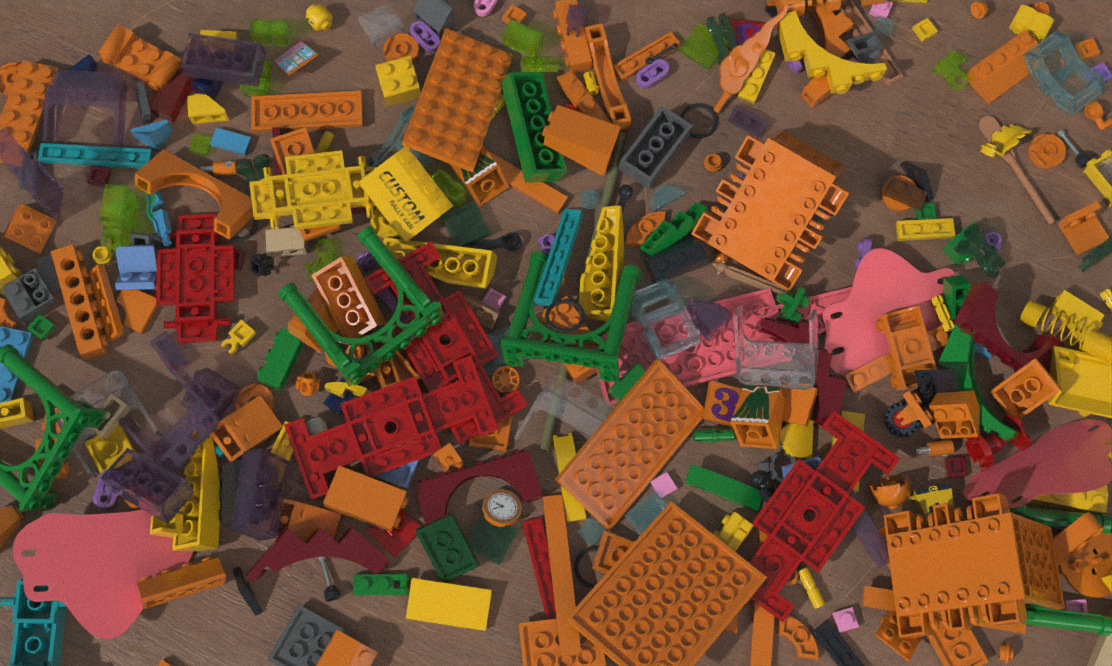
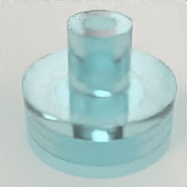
M592 189L584 190L580 195L581 205L586 209H593L597 206L599 200L597 192Z

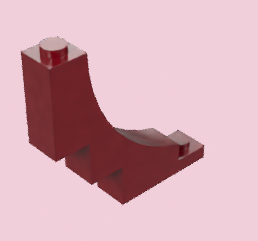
M351 526L338 542L320 527L314 531L306 542L286 527L245 575L253 582L255 579L259 580L265 574L266 570L264 568L266 566L276 573L290 564L315 557L346 559L360 564L377 575L378 572L382 573L387 568L389 558Z

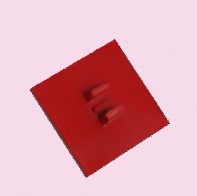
M402 509L398 515L401 516L397 528L393 527L392 532L374 525L366 531L395 558L417 535L416 529L421 527Z

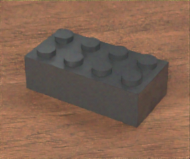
M661 106L620 160L619 170L649 190L688 139L693 125L664 106Z

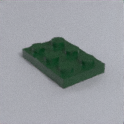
M449 513L416 529L415 532L442 582L449 581L479 567V562L453 513Z

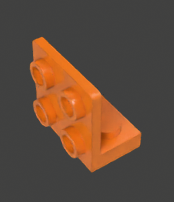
M1098 201L1065 216L1058 223L1076 255H1080L1110 239L1096 217V212L1102 208Z
M20 203L16 207L1 240L6 242L13 241L34 252L41 253L56 224V220Z

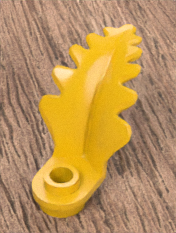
M1013 124L1009 125L1010 128L1002 126V132L995 131L992 134V144H982L980 152L992 158L995 155L1003 157L1007 150L1019 143V138L1032 133V130L1019 125L1014 126Z

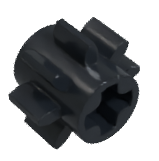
M267 253L254 255V260L250 261L252 272L258 274V277L270 275V270L274 269L272 257L267 255Z

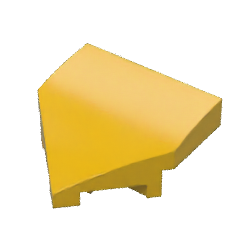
M809 420L808 427L785 422V425L781 428L779 443L784 449V454H790L791 457L804 460L812 458V420Z

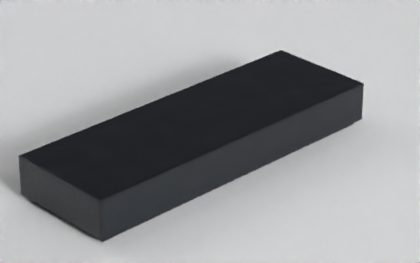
M828 619L811 631L837 666H864Z

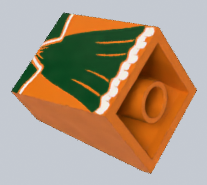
M483 145L473 172L449 164L478 207H481L509 188L498 163Z
M743 386L730 421L740 447L778 449L785 404L781 388Z

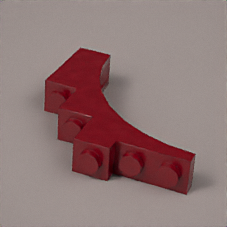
M761 318L757 322L755 330L772 336L792 351L803 365L809 377L811 387L818 389L814 403L813 424L822 426L832 411L840 414L847 381L841 380V377L837 375L828 376L832 353L820 347L814 349L819 326L813 325L814 323L811 321L803 320L793 327L794 325L784 322L780 324L772 318Z

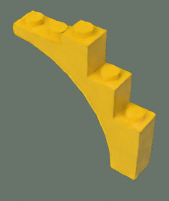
M796 11L786 12L784 17L776 24L785 61H798L803 58L808 78H819L826 75L831 94H844L850 90L852 83L861 84L868 80L878 81L885 75L887 70L885 63H855L841 59L817 45L801 25Z
M1066 290L1057 295L1049 310L1055 316L1059 312L1058 318L1063 323L1069 317L1066 326L1070 330L1078 321L1074 332L1076 339L1088 325L1082 345L1093 328L1099 330L1103 325L1101 320L1104 314ZM1078 412L1084 417L1090 415V413Z

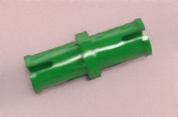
M711 428L710 430H693L694 442L707 441L716 443L717 441H734L733 429Z

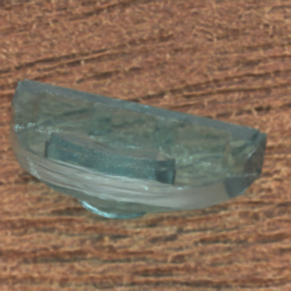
M668 185L658 187L650 199V208L652 212H656L684 196L685 193L679 187L676 188Z

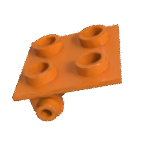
M888 611L886 616H883L879 621L881 625L875 636L909 662L922 636L905 639L899 638L896 612Z

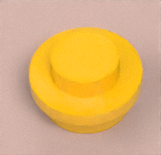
M100 246L93 251L92 257L97 264L105 265L111 261L112 252L108 247Z

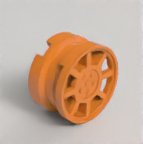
M502 366L494 372L492 383L498 394L506 396L518 389L520 384L519 375L514 368Z

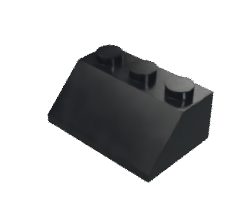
M692 232L687 233L668 248L652 256L640 250L654 285L707 265L708 256L702 242L692 235Z
M243 459L223 464V470H220V481L223 484L222 489L219 491V499L222 501V509L219 510V520L225 526L250 525V504L247 501L251 494V466Z

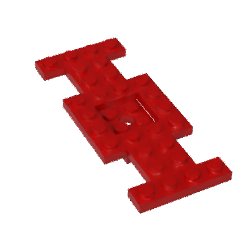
M432 241L397 260L432 303L434 301L440 302L444 316L439 324L436 326L431 325L427 328V332L421 338L415 337L411 340V344L404 350L429 392L459 381L453 362L472 356L495 421L498 424L528 407L519 389L502 398L495 389L483 365L497 358L498 354L462 292L458 290L446 298L440 295L425 269L441 259ZM383 268L364 277L373 296L391 287L398 299L397 287ZM404 293V305L414 306ZM406 311L408 318L401 323H410L415 319L416 314L412 311ZM395 325L396 329L394 332L397 336L404 330ZM442 336H449L451 342L448 345H442L439 341ZM473 418L450 427L459 445L479 435Z
M472 356L453 362L459 381L422 394L417 378L414 376L341 403L347 422L315 435H310L304 418L284 424L311 500L327 494L329 485L324 473L338 469V466L343 467L361 460L366 476L371 478L439 451L442 446L436 433L437 431L472 418L480 437L499 430ZM390 421L394 422L397 426L394 433L386 431L385 426Z
M832 411L821 428L837 438V441L816 470L798 459L751 523L767 535V538L749 561L752 566L767 577L766 581L751 599L781 622H784L794 608V605L778 593L802 561L819 573L865 509V506L850 496V492L872 463L889 475L900 460V457L835 411ZM810 509L814 512L815 517L812 521L804 519L803 514L805 510Z

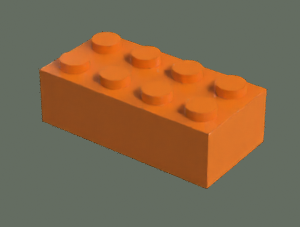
M565 296L564 298L561 299V300H564V299L569 300V298H568L567 296ZM559 304L553 307L549 313L550 322L562 329L572 328L581 320L580 315L572 304ZM547 308L535 315L542 325L557 332L546 323L545 313ZM583 323L579 329L573 332L558 333L568 335H580L589 333L590 330L588 329L586 324ZM548 338L550 344H555L551 342L550 338ZM592 340L585 343L584 347L587 349H597L599 344ZM576 343V346L572 347L579 348V343ZM563 363L576 385L599 371V368H587L581 365Z

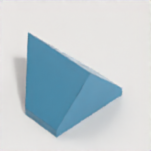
M168 120L131 129V133L136 140L157 151L161 149L173 131Z

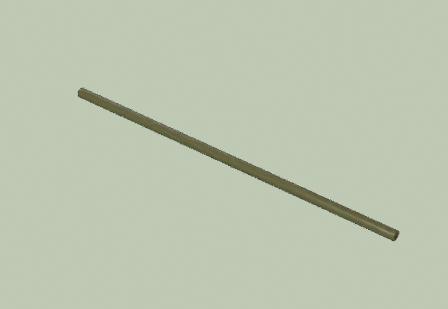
M619 133L615 144L592 240L595 239L597 233L596 227L602 208L610 206L627 135L625 133ZM590 244V248H589V252H588V256H587V257L590 256V252H591V249H592L591 244ZM579 288V292H578V296H577V300H576V302H577L578 304H579L580 288ZM562 362L539 448L546 452H549L568 371Z

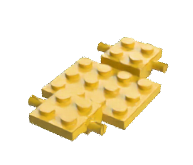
M342 150L285 157L287 174L272 176L271 167H268V174L265 167L263 168V179L249 182L254 220L270 219L272 230H275L274 223L276 230L279 229L278 218L293 215L295 230L353 223L351 208L357 207L366 208L367 218H370L371 211V217L373 218L375 217L373 207L376 205L358 182L377 167L367 166L366 156H363V163L362 157H358L359 166L344 167Z

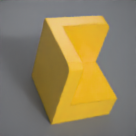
M176 513L170 516L154 514L151 516L150 535L169 538L182 535L183 514Z

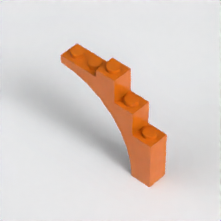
M812 0V6H806L805 4L806 9L811 13L818 25L823 49L845 60L848 58L851 48L842 39L851 33L854 25L851 18L845 16L842 12L837 16L833 11L826 12L824 4L818 5L816 0ZM827 76L814 77L803 88L801 97L812 108H815L831 94Z

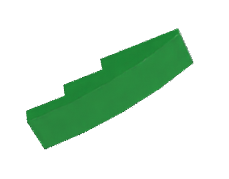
M695 202L686 213L679 211L669 223L663 220L639 248L650 256L668 248L695 228L703 212L709 211V209Z
M690 464L684 484L702 489L703 492L718 496L722 500L759 511L762 498L758 494V489L708 469Z

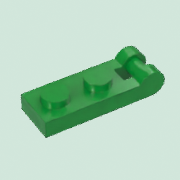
M354 574L353 595H409L408 581H410V574ZM395 581H400V588L394 589Z

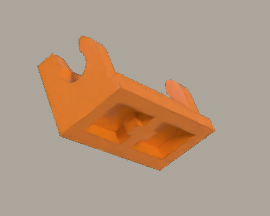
M450 443L433 454L438 465L441 464L449 474L452 473L449 465L451 466L453 463L457 468L464 467L462 459Z

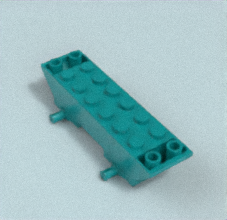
M22 577L21 581L17 580L16 591L13 597L0 598V601H8L0 602V606H12V623H15L10 665L7 666H60L67 606L57 600L34 602L28 599L24 591V580ZM38 585L33 588L35 592H45L49 589L47 585Z

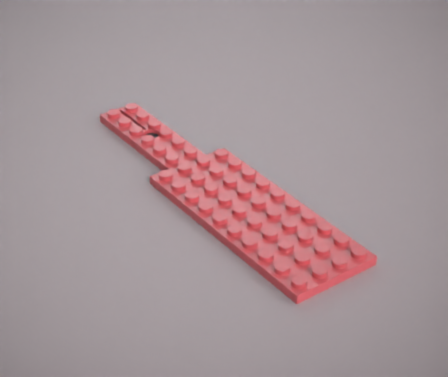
M852 287L808 297L810 301L805 308L797 306L795 309L802 314L799 322L803 320L811 321L814 323L813 325L819 326L817 335L826 333L823 311L829 305L846 300L850 296ZM771 288L626 324L618 355L619 379L636 363L646 371L655 360H660L686 388L789 362L793 359L790 350L772 336L755 330L756 324L764 317L772 318L780 324L784 322L793 324V327L799 322L792 323L788 320L781 321L777 318L784 305L775 304ZM608 332L601 336L604 342H606ZM599 379L606 407L618 405L608 394L609 388L615 382H606Z

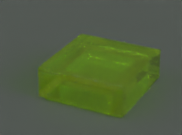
M194 134L189 152L208 157L212 137Z

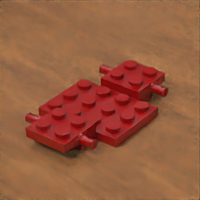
M216 213L179 215L176 231H172L169 234L170 238H176V249L157 250L156 304L157 306L175 305V321H164L163 326L164 329H176L177 342L179 344L218 342L219 326L231 325L230 317H218V305L216 303L235 302L234 245L218 246V239L221 235L214 231Z

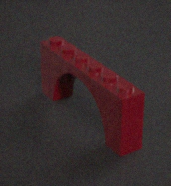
M986 282L973 283L954 324L960 328L961 332L971 336L974 342L983 345L987 352L996 355L1003 364L1013 368L1015 373L1035 358L1049 373L1053 346L1063 348L1065 344L1052 334L1038 335L1033 344L1022 352L1014 350L1004 341L997 328L995 306L999 292Z
M517 450L513 452L512 456L508 457L505 455L497 456L494 458V461L488 463L487 461H480L471 468L467 466L460 467L451 474L443 472L438 474L437 478L431 480L429 477L418 480V483L414 485L425 524L445 516L448 503L454 492L465 482L478 477H495L507 482L518 492L523 504L542 499V492L529 450Z

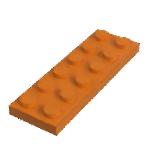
M22 60L0 116L1 163L24 168L60 74L58 68Z
M362 91L251 96V130L253 133L272 132V127H280L281 131H295L304 127L307 130L363 127Z
M306 127L270 139L282 175L287 174L285 157L315 154ZM340 225L300 230L304 241H308L341 228Z

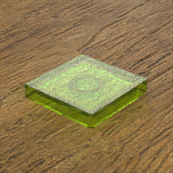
M698 23L680 46L678 52L706 70H709L729 41L701 23Z
M521 57L522 72H557L558 57Z

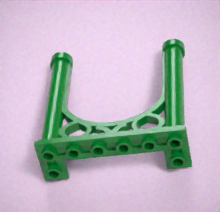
M372 225L360 231L357 238L391 278L398 290L396 311L390 321L379 331L362 338L341 337L333 333L326 326L294 283L285 285L278 292V296L282 301H286L340 370L349 387L359 384L363 380V376L367 373L375 372L379 368V364L383 361L391 360L395 356V352L399 349L407 348L411 344V340L415 337L423 336L427 332V328L431 325L436 326L439 324L444 316L440 302L434 301L432 303L379 238L376 229ZM404 293L414 306L404 305ZM412 311L416 314L415 319L410 323L403 324L400 322L402 312ZM397 322L398 327L404 331L393 338L392 335L396 329L394 325ZM374 341L375 344L383 342L386 344L374 353V347L371 342ZM339 343L351 345L349 355H347ZM357 345H367L370 348L369 353L363 358L358 359L354 357Z
M532 252L529 258L530 265L507 337L501 339L504 363L510 366L523 367V356L527 358L544 359L549 362L557 361L568 365L575 364L587 368L594 367L599 368V379L606 382H619L618 355L636 285L641 277L642 272L640 268L634 265L623 267L612 313L603 326L586 334H561L546 328L538 321L534 314V298L548 256L543 252ZM530 318L533 326L526 328L528 320ZM537 332L544 336L541 340H531L528 338L530 334ZM608 332L606 342H604L601 336ZM548 338H550L551 342L555 344H548ZM592 340L600 345L597 349H587L584 347L585 343ZM576 343H579V348H573L572 346H576Z
M7 344L0 348V362L39 395L46 411V428L38 449L27 461L17 466H11L0 459V485L20 502L19 510L21 512L48 511L54 506L59 495L58 492L49 491L51 484L60 473L65 460L70 456L71 450L79 440L84 428H98L103 423L108 411L106 409L94 408L84 401L77 402L23 358L14 346ZM55 407L58 408L61 412L56 413ZM62 418L64 426L58 434L56 431V421ZM33 467L35 470V476L33 477L32 481L29 482L28 470L29 468ZM12 471H19V478Z
M1026 505L1009 508L1010 512L1049 527L1066 529L1085 514L1028 507ZM1103 513L1092 514L1104 527L1101 533L1108 534L1112 526L1111 516ZM1025 604L1028 607L1026 608V622L1017 623L1095 632L1103 636H1109L1112 632V619L1109 615L1047 609L1036 604Z

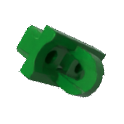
M804 288L792 289L789 295L778 293L776 300L784 305L777 317L779 320H788L792 323L799 322L802 314L795 310L796 307L805 308L810 301L804 294L806 291Z

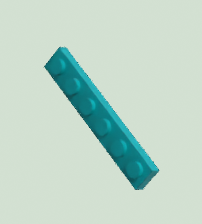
M41 143L38 161L48 164L141 169L153 158L152 149Z
M564 209L534 298L536 305L550 306L556 301L584 215L582 210Z

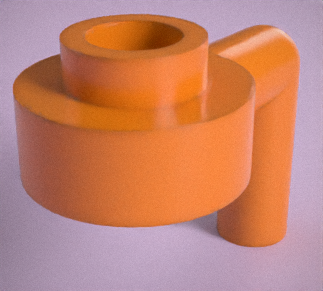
M1091 101L1085 105V116L1095 120L1099 130H1105L1112 126V117L1103 121V109L1097 101Z

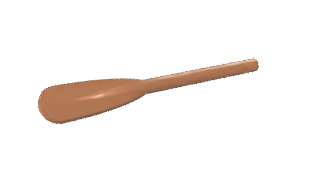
M985 116L979 122L980 131L987 141L992 144V134L995 131L1002 132L999 123L991 116ZM1010 148L1001 158L1011 166L1048 224L1055 223L1056 220L1017 163L1013 149Z

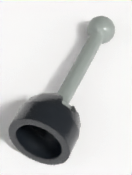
M1059 130L1057 132L1058 136L1062 137L1077 155L1075 162L1081 169L1087 166L1086 164L1092 159L1090 155L1084 152L1080 153L1066 137L1065 131Z
M318 557L328 585L324 590L325 601L337 600L341 598L340 590L331 584L325 563L326 557Z

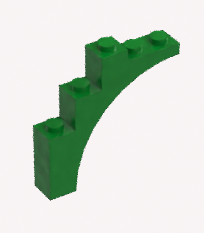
M955 325L938 364L944 366L943 370H955L959 391L975 392L980 406V429L992 433V430L999 433L998 437L1010 441L1011 438L1018 440L1020 432L1007 426L995 416L981 396L974 375L973 360L976 342L973 341L971 336L961 332L960 328Z

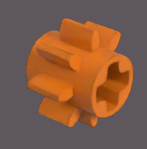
M304 372L301 376L297 377L296 389H300L302 395L311 396L315 391H319L320 378H316L315 373Z

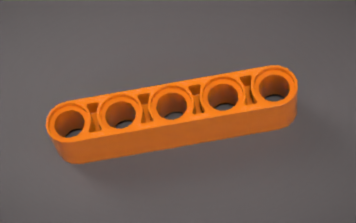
M1090 512L1083 514L1053 538L1058 566L1104 530V527Z

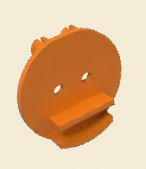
M1110 532L1108 534L1100 533L1058 566L1059 575H1064L1069 585L1078 593L1092 598L1104 597L1112 593L1101 579L1112 570V534ZM1094 548H1095L1096 551H1097L1096 555H1095L1094 552H1093V549H1094Z

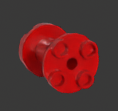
M1006 414L1002 420L1007 426L1020 432L1018 440L1011 438L1010 441L998 437V435L995 436L993 433L982 437L980 434L978 437H966L968 440L965 442L966 450L974 463L977 461L980 463V469L986 470L994 465L993 455L1000 452L1003 445L1012 442L1019 450L1024 451L1032 443L1029 435L1023 430V423L1018 416L1013 417Z

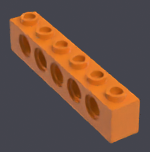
M73 244L51 251L79 355L88 360L108 353L106 346L109 343L106 335L102 333L104 326L101 318H98L97 311H99L97 302L92 298L94 291L91 283H88L87 277H89L86 266H83V252ZM75 264L71 270H68L70 265ZM79 281V284L73 287L74 283ZM84 298L83 303L78 304V301ZM89 315V319L83 322V318ZM94 332V336L88 339V335Z

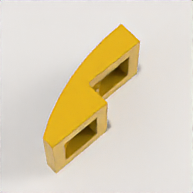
M345 382L326 383L324 386L328 392L344 399L348 392L359 397L369 393L365 387L359 385H351L349 387Z

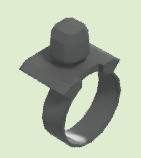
M774 453L770 457L769 463L768 461L758 463V471L763 473L770 471L771 481L776 479L782 482L783 480L777 477L778 474L774 469L775 460L779 457H788L794 463L797 460L791 457V455L783 454L777 457Z

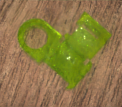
M952 50L946 58L939 60L938 64L934 66L932 74L936 71L947 79L946 84L956 91L963 90L968 83V77L958 69L959 63L963 64L966 59L955 50ZM960 77L963 79L964 84L956 85L954 79Z
M321 239L316 243L315 248L318 257L316 262L312 264L309 262L304 263L310 282L313 279L312 274L335 261L333 245L327 239ZM323 244L328 245L330 248L326 253L319 251V247Z

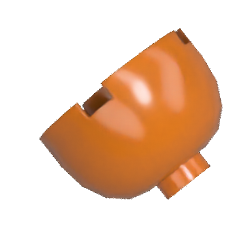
M901 475L879 478L880 483L874 484V481L869 484L874 500L882 506H888L889 509L900 508V504L906 502L910 497L911 484L908 476H905V479H902Z

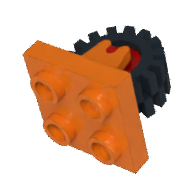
M910 391L903 394L907 402L894 403L885 413L884 422L886 428L898 437H908L916 433L920 423L926 429L933 425L931 422L933 420L932 415L927 409L923 411L920 406L923 402L916 393L912 394Z

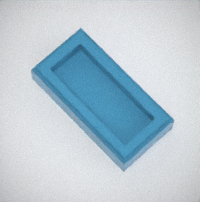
M216 127L210 145L246 156L252 138Z

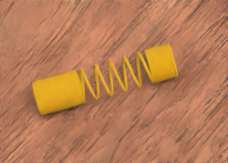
M1030 300L1020 316V321L1034 328H1037L1042 322V332L1047 331L1052 325V334L1059 312L1050 325L1043 330L1050 308L1047 309V306ZM1069 317L1066 318L1062 326L1053 335H1057L1062 329L1060 340L1064 341L1071 334V346L1081 338L1080 350L1112 364V337H1109V335L1093 328L1082 345L1088 328L1087 325L1076 341L1072 343V338L1078 325L1077 321L1067 336L1062 339Z

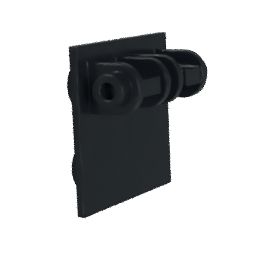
M954 369L914 370L920 397L923 399V404L926 407H929L937 393L960 392Z

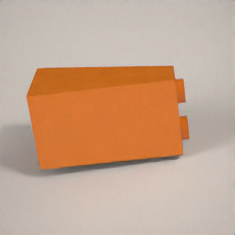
M557 105L555 112L551 111L549 115V126L545 125L542 136H545L544 145L604 176L621 127Z
M338 466L323 504L325 509L392 532L393 527H398L401 516H398L401 508L405 509L409 498L406 497L407 491Z

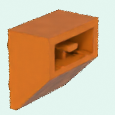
M974 391L946 392L935 395L929 407L940 439L979 436L980 406Z

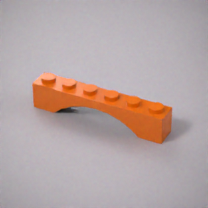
M603 24L585 27L592 66L607 117L611 124L621 127L619 132L630 130V114L615 77Z

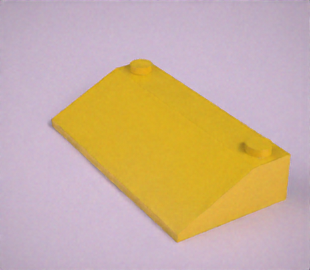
M1053 346L1049 374L1062 390L1048 399L1049 405L1112 418V364L1086 352Z

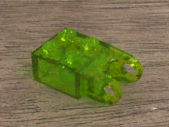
M105 184L100 221L103 223L102 243L116 257V249L121 245H131L130 233L134 232L138 225L136 214L137 210L140 209V200L128 185ZM108 238H110V245L107 243Z

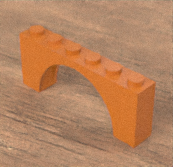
M164 149L135 173V187L150 196L160 189L176 185L196 187L212 195L220 206V211L214 218V231L229 240L253 217L251 197Z

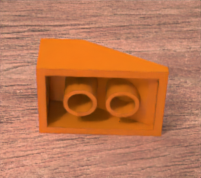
M1035 358L992 389L990 393L1007 414L1013 417L1018 416L1021 419L1062 389Z

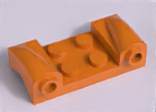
M117 24L98 51L99 58L104 63H110L146 83L151 89L158 90L164 94L174 74L184 65L181 58L168 51L164 52L135 36L134 32L120 24Z
M920 306L877 317L875 327L882 335L886 334L896 370L890 377L891 385L898 391L918 386L914 370H937Z

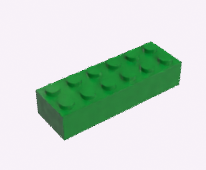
M509 72L501 85L525 183L558 182L567 173L563 154L544 145L545 136H542L545 125L549 126L550 124L548 118L552 109L543 73Z

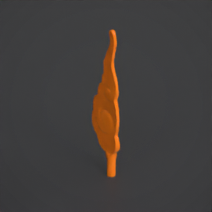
M784 5L781 12L767 21L760 31L755 33L753 37L746 39L742 45L734 47L730 54L722 60L719 68V84L723 90V95L713 111L719 114L728 99L740 91L743 81L753 71L760 54L766 49L773 27L786 14L788 5Z

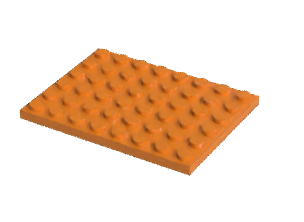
M671 501L569 614L566 621L619 666H695L766 581L767 577Z

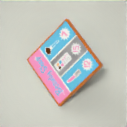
M300 41L273 60V62L290 76L317 57L318 54L303 41Z

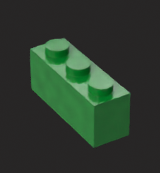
M283 327L280 332L275 334L273 340L275 343L272 349L267 351L265 356L266 362L264 366L259 368L257 373V380L261 384L280 392L283 391L305 344Z

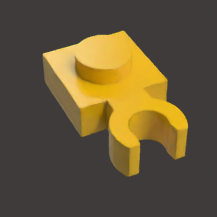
M240 320L228 333L231 338L224 340L221 346L225 349L228 345H232L228 352L233 355L237 351L239 344L244 347L257 333L243 320Z

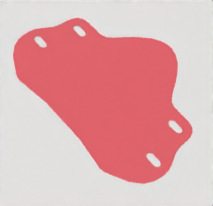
M878 248L866 253L856 271L850 296L844 301L827 306L823 311V321L826 329L824 349L832 353V350L835 348H844V352L832 355L830 367L836 373L843 376L890 351L886 334L882 335L875 327V321L880 315L919 305L927 332L942 325L943 322H940L935 310L936 306L933 305L931 299L937 295H942L943 297V284H938L937 281L946 276H956L954 271L949 268H942L930 273H922L901 256L890 250ZM833 313H843V316L834 320L830 318ZM946 345L933 351L932 353H943Z
M1094 419L1074 421L1054 427L1028 445L1026 450H1019L1003 461L972 476L964 487L963 495L972 501V498H976L986 491H990L988 495L1000 493L1007 498L1009 508H1016L1044 494L1081 493L1102 488L1112 480V465L1108 458V454L1112 451V444L1106 445L1107 442L1112 440V429L1106 422ZM1096 425H1099V426H1100L1099 428L1095 429L1094 431H1091V432L1088 431L1090 428H1092V427H1094V426H1096ZM1023 496L1019 501L1011 503L1013 499Z
M162 506L121 513L89 515L45 514L26 525L17 534L13 544V557L23 575L24 591L27 598L34 602L54 600L63 602L77 621L90 634L101 639L118 637L127 631L143 609L137 588V582H140V578L148 575L156 577L161 575L162 571L173 569V571L179 570L182 565L189 563L194 551H172L173 537L150 535L152 515L170 516L175 514V511ZM24 550H36L37 552L35 556L24 557L21 555ZM38 585H47L49 587L45 592H35L33 590Z

